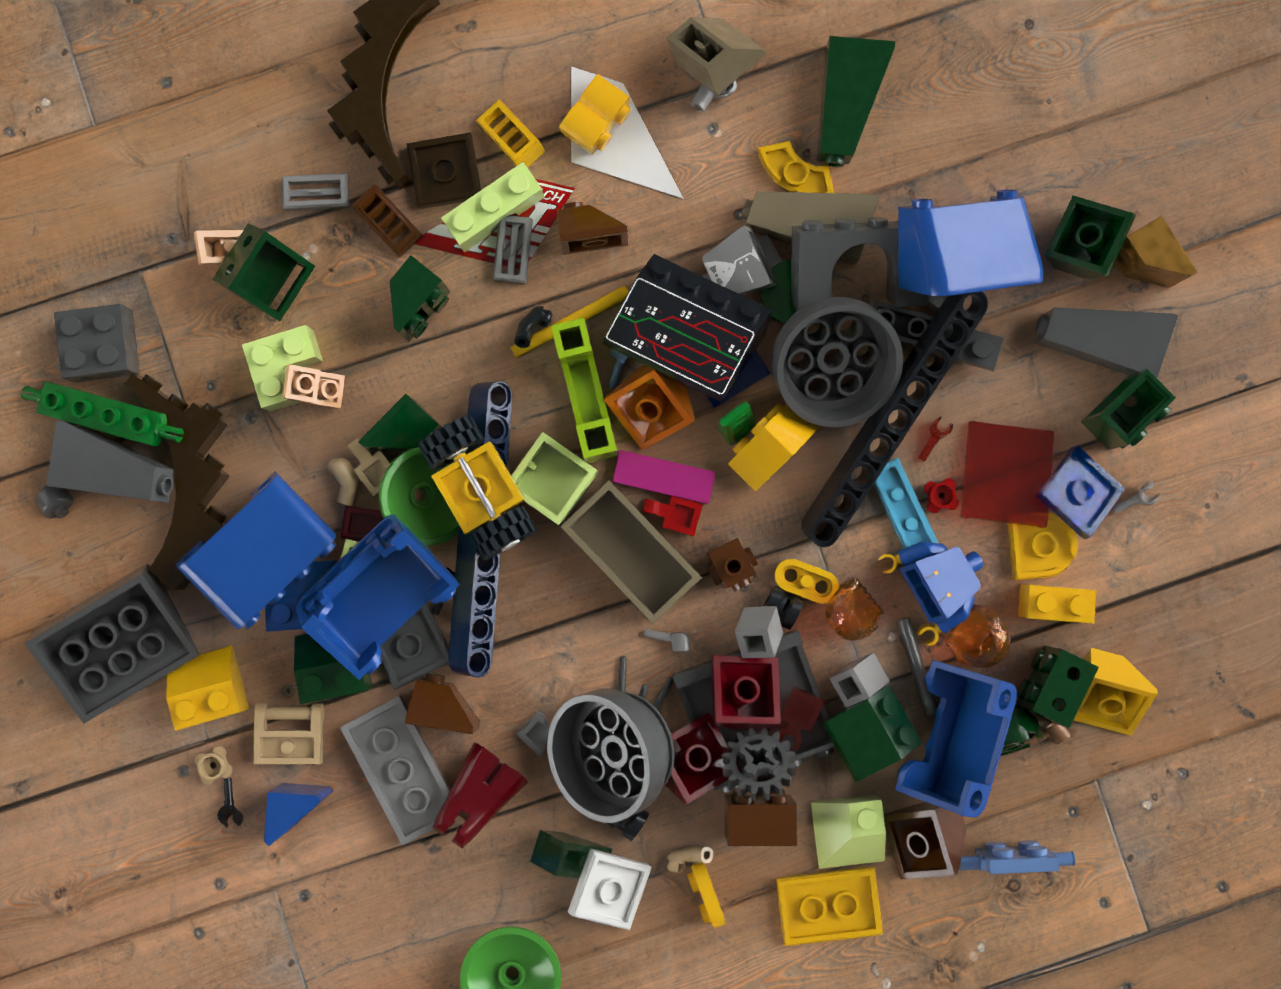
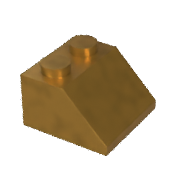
M1162 215L1128 235L1113 264V267L1118 272H1122L1124 277L1169 288L1198 273Z

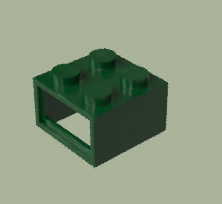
M248 223L212 280L263 313L281 321L315 268V265L266 231ZM296 265L303 267L277 310L270 308V305Z
M1148 369L1127 376L1081 423L1108 450L1118 447L1123 449L1129 444L1134 446L1147 435L1148 432L1145 428L1152 421L1155 423L1159 422L1171 411L1168 405L1176 397ZM1130 395L1135 399V404L1132 407H1128L1124 403Z
M1044 646L1043 650L1039 649L1032 659L1031 667L1033 670L1029 679H1024L1017 690V697L1019 699L1016 705L1028 709L1030 712L1055 724L1070 728L1099 667L1061 648Z

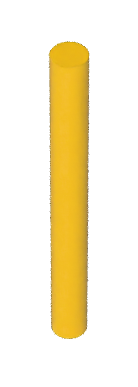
M623 285L551 325L584 318L586 321L625 300L629 291ZM551 325L533 334L529 347L520 348L516 344L511 346L510 348L515 358L553 339Z

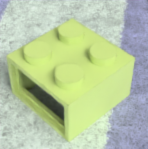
M542 432L512 474V478L526 503L561 526L598 474V470Z

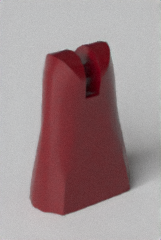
M475 742L470 748L454 785L440 808L432 827L444 835L448 828L456 822L455 818L458 815L462 817L465 822L463 825L460 824L457 833L452 839V842L461 849L471 842L485 825L528 783V780L508 764L499 762L500 759Z

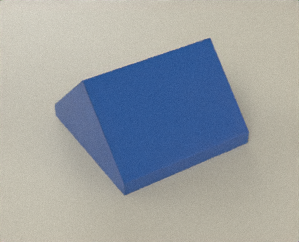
M282 783L267 793L264 842L270 846L330 795L333 789L330 786Z

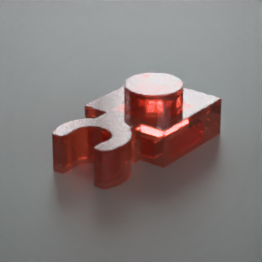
M793 686L781 713V720L788 723L778 730V733H780L779 742H782V738L786 734H791L795 737L792 749L797 751L802 743L801 729L809 732L812 731L823 706L824 699Z

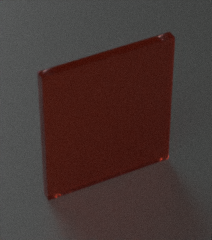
M969 421L960 517L1046 528L1048 523L1054 431Z

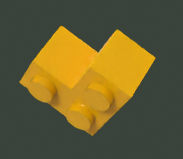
M778 403L750 431L755 436L751 440L745 436L732 449L737 455L728 465L756 492L800 449L820 426L802 419L787 404L783 407Z

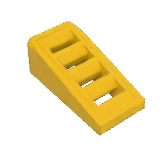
M500 99L475 120L515 166L524 162L528 168L545 152L540 141ZM504 114L506 117L492 129L490 125ZM513 124L514 126L500 138L499 135ZM520 134L523 135L514 145H512L511 147L508 146Z

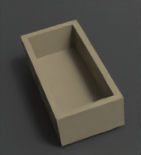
M610 481L605 483L560 526L653 624L702 578Z

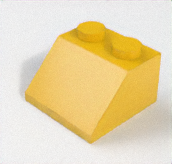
M233 645L200 654L167 674L166 700L175 731L250 709Z

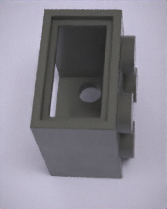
M122 304L54 312L61 378L77 383L130 376L132 373L140 374L132 309Z

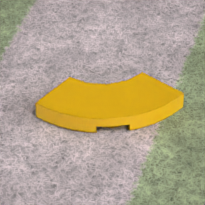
M790 141L758 147V156L765 171L786 192L834 193L829 166H815L803 161L794 152Z

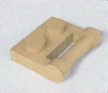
M256 703L254 709V764H322L324 704L313 703L311 707H268L267 703ZM311 720V729H267V721Z

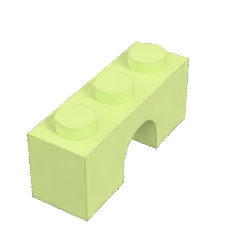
M522 162L441 217V219L462 250L466 252L491 235V229L502 219L514 213L519 216L544 199L545 196L525 163Z

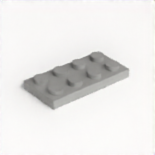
M400 695L340 727L403 846L433 830L432 827L451 789L417 725L405 724L408 708Z

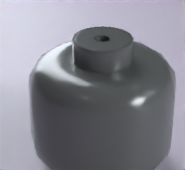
M45 486L37 494L36 503L45 517L50 519L55 517L63 518L69 513L67 508L73 504V498L65 488Z

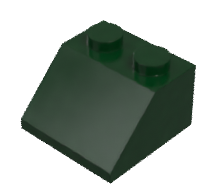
M1073 195L1045 253V257L1054 269L1082 278L1107 277L1136 215L1132 212Z
M310 635L295 636L294 675L300 704L364 692L373 688L370 674L366 673L359 680Z
M890 684L881 688L872 697L849 707H844L822 723L855 782L861 781L903 759L922 744Z

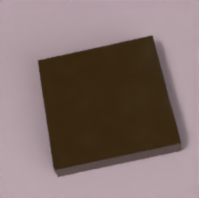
M471 132L407 143L419 210L465 202L482 190Z

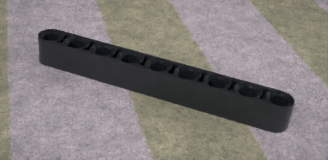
M982 291L946 297L903 363L901 378L895 392L879 411L866 420L802 520L801 528L803 533L817 546L829 547L838 540L985 315L988 308V299ZM970 295L972 298L971 305L968 309L964 310L963 302ZM952 324V335L945 339V329L948 325ZM934 352V362L931 366L926 367L927 357ZM916 381L915 391L908 396V386ZM898 410L897 419L889 424V415L892 411ZM879 438L880 444L878 448L870 451L872 441ZM861 466V474L857 478L851 479L853 470ZM843 494V502L839 506L833 507L834 499ZM826 522L824 531L820 534H815L816 527Z

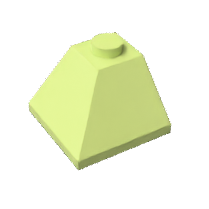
M876 794L810 802L819 869L885 861L886 831L882 800Z

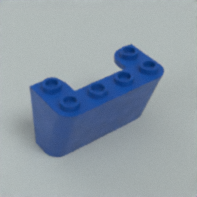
M276 471L251 493L253 499L206 543L200 541L176 563V567L237 630L242 627L246 630L252 627L261 617L259 612L268 603L271 606L276 604L285 595L286 590L284 588L293 580L298 582L303 579L311 570L309 565L318 556L320 558L327 556L336 546L333 542L336 538L333 529Z
M932 660L925 681L929 693L941 697V701L935 711V722L930 738L925 746L924 760H909L900 767L895 790L961 816L978 817L985 809L1015 707L1017 691L1012 683Z

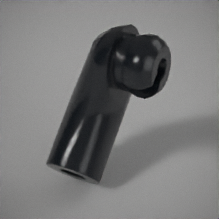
M544 306L534 307L519 322L514 339L516 346L520 348L529 347L536 325L548 327L553 316L552 312L543 309Z

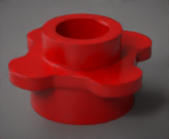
M946 478L943 482L939 483L929 481L924 485L923 491L928 497L927 510L929 512L938 513L940 509L946 508L955 510L959 506V500L956 498V483L953 479ZM939 493H943V494H944V498H943V499H940V498L938 497V494H939Z

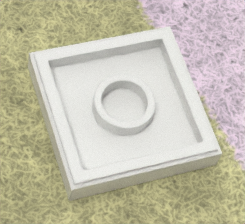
M590 848L568 913L573 917L630 930L652 867L644 862Z

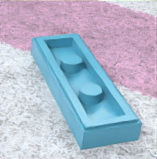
M899 458L889 461L873 486L903 549L919 542L938 543Z

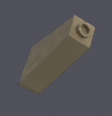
M756 191L753 201L746 200L741 219L747 220L745 226L752 228L754 233L762 236L767 234L769 238L792 245V226L802 225V222L805 220H820L823 224H835V220L841 218L854 219L856 223L868 222V218L874 215L879 196L875 194ZM864 244L849 248L838 259L856 265L861 257Z

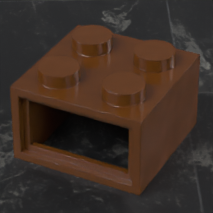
M738 789L732 790V795H724L725 837L728 846H797V804L791 795L785 794V790H782L781 796H778L774 791L770 792L769 801H766L763 795H758L757 799L752 801L750 792H746L740 797Z

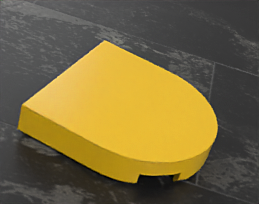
M1052 512L1007 515L1013 580L1053 577L1067 569L1077 555L1078 540L1075 530L1065 519Z

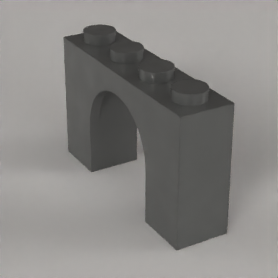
M871 217L868 218V222L856 223L854 219L841 218L836 219L835 224H823L820 220H805L802 222V225L792 226L790 304L794 309L798 311L812 302L830 298L832 272L836 261L849 248L865 243L881 246L887 258L886 299L894 307L927 306L928 295L899 288L898 221H888V218Z

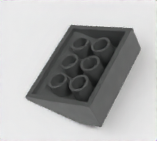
M148 563L37 628L25 642V645L83 724L200 654L167 590L158 577L149 571L150 566Z

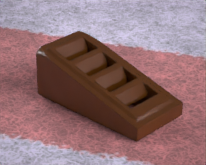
M376 184L369 188L352 205L355 212L399 258L423 237L421 232ZM380 199L381 202L367 214L365 211ZM388 208L391 212L376 224L374 220ZM398 218L401 222L386 234L384 230ZM407 228L410 232L396 245L393 240Z

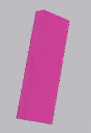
M620 450L612 482L709 504L716 472Z

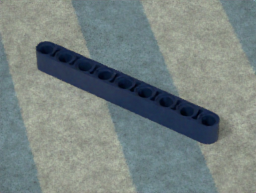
M502 381L477 383L470 390L468 416H472L485 439L480 446L489 441L492 442L507 468L512 391L508 384ZM459 525L455 578L459 586L453 595L448 662L450 669L454 673L480 678L489 672L492 664L500 553L493 558L483 560L470 537L478 529L467 535L464 534Z

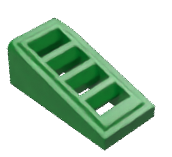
M743 401L717 423V430L731 446L747 436L756 426L750 405Z

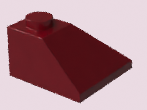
M713 655L714 724L741 731H749V728H753L754 731H761L763 728H767V731H770L781 724L778 657L742 658V656Z
M710 713L671 734L674 745V765L665 786L685 805L728 780L729 777L723 776V766L725 764H723L722 758L723 753H727V743L717 725L714 724ZM736 763L737 768H738V770H739L740 773H741L742 770H741L740 766L738 765V763Z

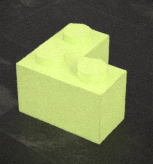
M303 325L242 344L261 408L272 412L301 403L283 398L286 367L289 364L307 367L323 362L314 330L307 325Z

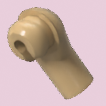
M333 458L329 461L327 468L329 473L333 474L341 485L336 502L352 506L359 484V477L348 460L345 458Z
M691 845L671 851L667 857L669 859L667 868L670 872L683 873L685 871V862L710 863L713 859V850L708 846Z

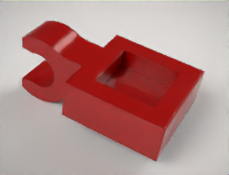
M672 495L668 505L646 498L641 512L663 517L662 528L694 536L703 504Z

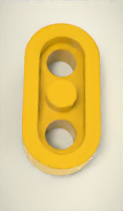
M785 559L775 568L774 580L777 586L797 596L816 603L825 604L834 600L839 592L837 578L826 570L796 559ZM788 569H793L796 572V578L791 582L787 581L784 577L785 571ZM822 580L826 583L827 589L824 593L816 591L815 585L818 581Z
M705 863L691 865L693 872L688 873L687 876L693 893L699 891L701 893L704 903L698 906L705 925L712 923L714 929L726 925L725 917Z

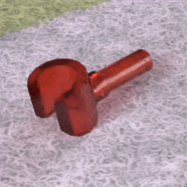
M942 417L937 418L930 425L929 431L931 436L918 457L924 462L938 441L945 438L953 430L952 423L946 428L945 432H941L937 428V424Z

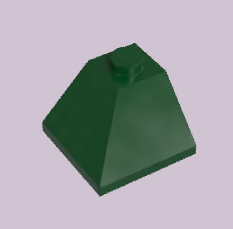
M405 393L358 442L363 447L372 451H407L418 447L425 437L443 427L419 403Z

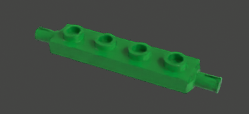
M47 381L44 382L42 390L30 386H25L22 391L33 393V395L21 393V396L25 400L38 403L36 412L38 414L152 446H158L163 438L175 442H180L183 437L172 434L184 435V431L182 428L167 425V417L164 413Z

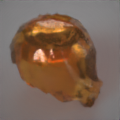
M851 577L839 584L838 590L829 599L825 611V617L829 626L839 637L849 641L862 640L870 636L879 627L877 621L880 619V615L884 614L881 606L877 604L869 592H866V587L862 586V583L856 577Z
M974 604L968 618L950 631L945 644L954 653L959 663L976 668H989L997 665L1006 657L1009 652L1011 637L1006 625L994 610L989 609L987 605Z

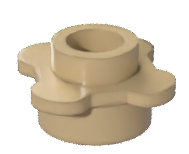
M217 746L212 752L207 754L199 753L195 757V764L201 776V781L204 784L210 785L214 783L215 779L220 777L228 778L232 775L233 767L227 762L225 757L227 751L224 747ZM212 762L217 764L215 769L211 767Z

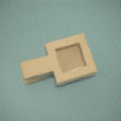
M357 438L347 445L361 463V465L354 469V472L372 496L375 497L379 494L383 475L391 463L381 450L372 455L369 449L363 447L358 442L360 439Z

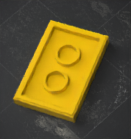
M874 866L775 877L784 946L883 935Z

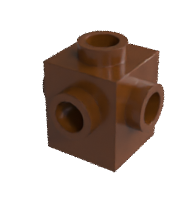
M738 538L707 553L713 565L707 569L716 586L721 583L725 589L732 586L735 592L752 583L750 577L756 574L753 567L758 565L751 549L749 547L743 549ZM731 560L736 561L738 564V569L734 573H731L727 568Z

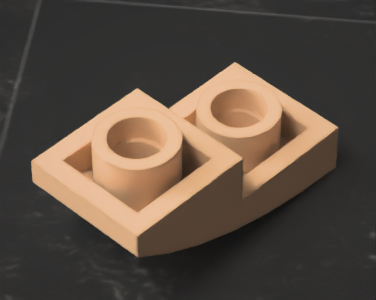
M289 364L286 367L283 398L318 406L341 408L345 376Z

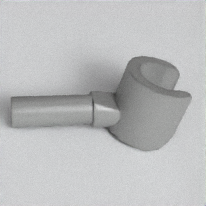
M1146 482L1142 485L1138 494L1114 505L1115 513L1140 503L1144 505L1156 503L1160 494L1148 497L1144 493L1145 490L1154 487L1155 483Z
M645 629L644 637L672 641V652L690 650V637L684 632L664 633Z

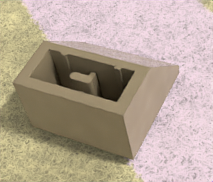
M690 17L666 38L676 64L716 96L766 54L765 49L726 20L719 18Z

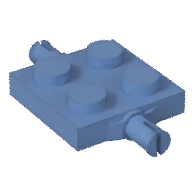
M1033 840L1019 841L1018 846L1005 847L1003 842L985 843V848H975L976 856L961 857L959 870L979 869L980 871L986 870L990 874L1059 871V866H1075L1076 859L1073 851L1054 853L1047 850V847L1039 845L1038 841Z

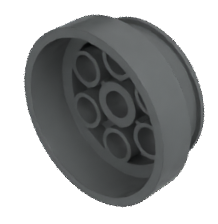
M850 297L824 298L802 307L784 324L777 336L772 351V375L776 387L787 405L802 419L824 427L849 426L875 414L895 392L903 369L902 346L891 324L871 305ZM853 319L848 329L840 330V326L844 321ZM820 323V327L816 332L812 334L807 333L810 325ZM869 345L865 354L856 356L857 351L862 346ZM837 349L832 358L824 359L827 351ZM804 352V356L799 362H791L792 357L796 353ZM853 374L852 379L848 383L840 384L846 375ZM821 378L820 383L817 386L812 388L808 387L809 383L813 379Z
M607 688L596 689L565 702L551 721L548 732L547 752L553 777L567 801L581 814L590 819L604 823H615L644 811L654 803L670 778L674 765V745L670 730L659 711L639 695Z

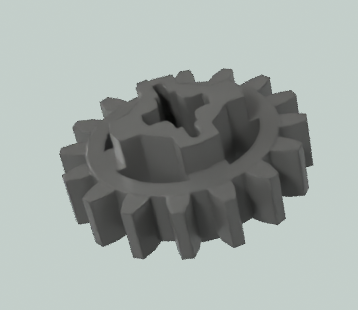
M749 728V736L744 737L741 733H737V744L730 741L727 743V753H723L722 756L723 764H725L723 766V776L729 777L728 786L730 788L739 786L738 795L740 797L746 792H750L752 801L757 799L758 794H763L764 799L769 801L770 792L774 791L778 796H781L782 785L791 786V775L796 773V764H794L796 754L793 751H789L790 742L788 740L779 742L780 733L776 732L770 737L767 735V728H763L760 734H755L753 728ZM775 754L780 758L782 767L779 766V761L774 759ZM737 762H739L740 767L744 769L743 774H741L736 765Z

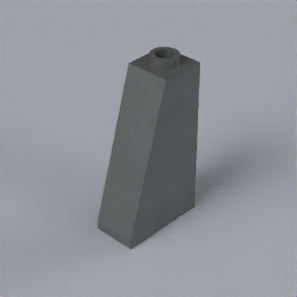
M1053 308L1046 312L1045 315L1041 314L1035 327V333L1039 334L1036 344L1129 376L1148 369L1157 378L1178 315L1172 313Z
M56 420L46 486L169 503L170 494L174 486L173 469L88 427Z

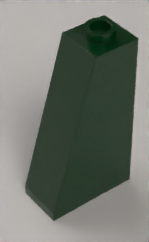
M838 36L829 37L825 52L817 161L825 162V165L829 167H843L844 163H850L895 49V41Z

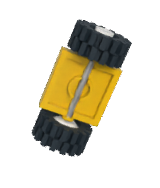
M469 415L462 417L460 420L458 418L452 423L444 425L443 428L435 430L433 434L425 437L418 447L432 470L445 467L433 474L432 478L464 534L468 535L478 529L470 537L483 560H488L524 541L525 538L535 533L537 529L523 506L510 510L525 501L492 442L489 441L480 446L485 439L472 416Z

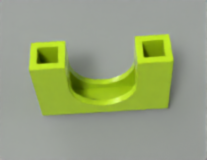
M580 318L551 325L574 412L576 429L584 460L586 463H592L617 457L618 451L606 404L603 400L604 396L585 319Z

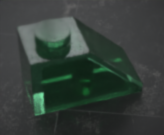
M540 830L530 862L555 876L580 878L590 848L610 854L612 848L563 832Z

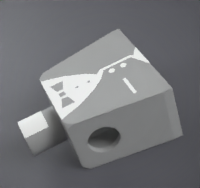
M742 226L702 257L707 273L701 275L702 277L742 296L778 285L752 228Z

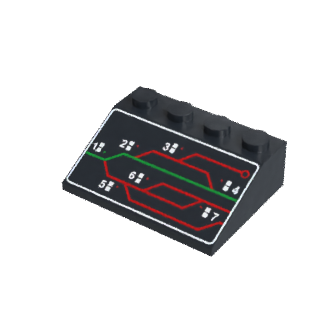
M653 254L633 283L603 339V345L722 402L765 337L772 309Z

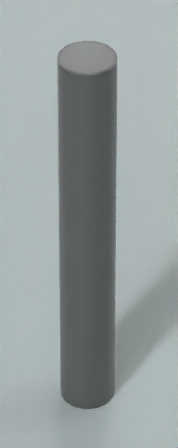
M910 618L899 619L897 624L925 716L934 715L937 707L933 695L927 689L925 681L926 670Z

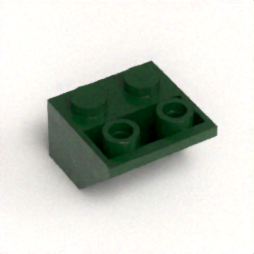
M410 255L389 281L394 329L408 342L413 337L417 339L424 333L429 325L426 321L434 311L439 313L449 301L447 295L450 293L445 283L438 276Z

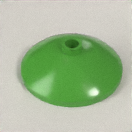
M415 447L396 457L385 471L379 489L381 513L383 518L391 514L396 515L425 546L442 544L455 537L459 530V523L432 478L433 474L445 467L432 470L420 448ZM418 489H421L423 495L418 501L415 493Z
M516 926L493 929L477 939L468 950L460 972L461 989H560L562 980L559 959L551 945L534 931ZM515 967L519 971L518 976H509L507 969Z

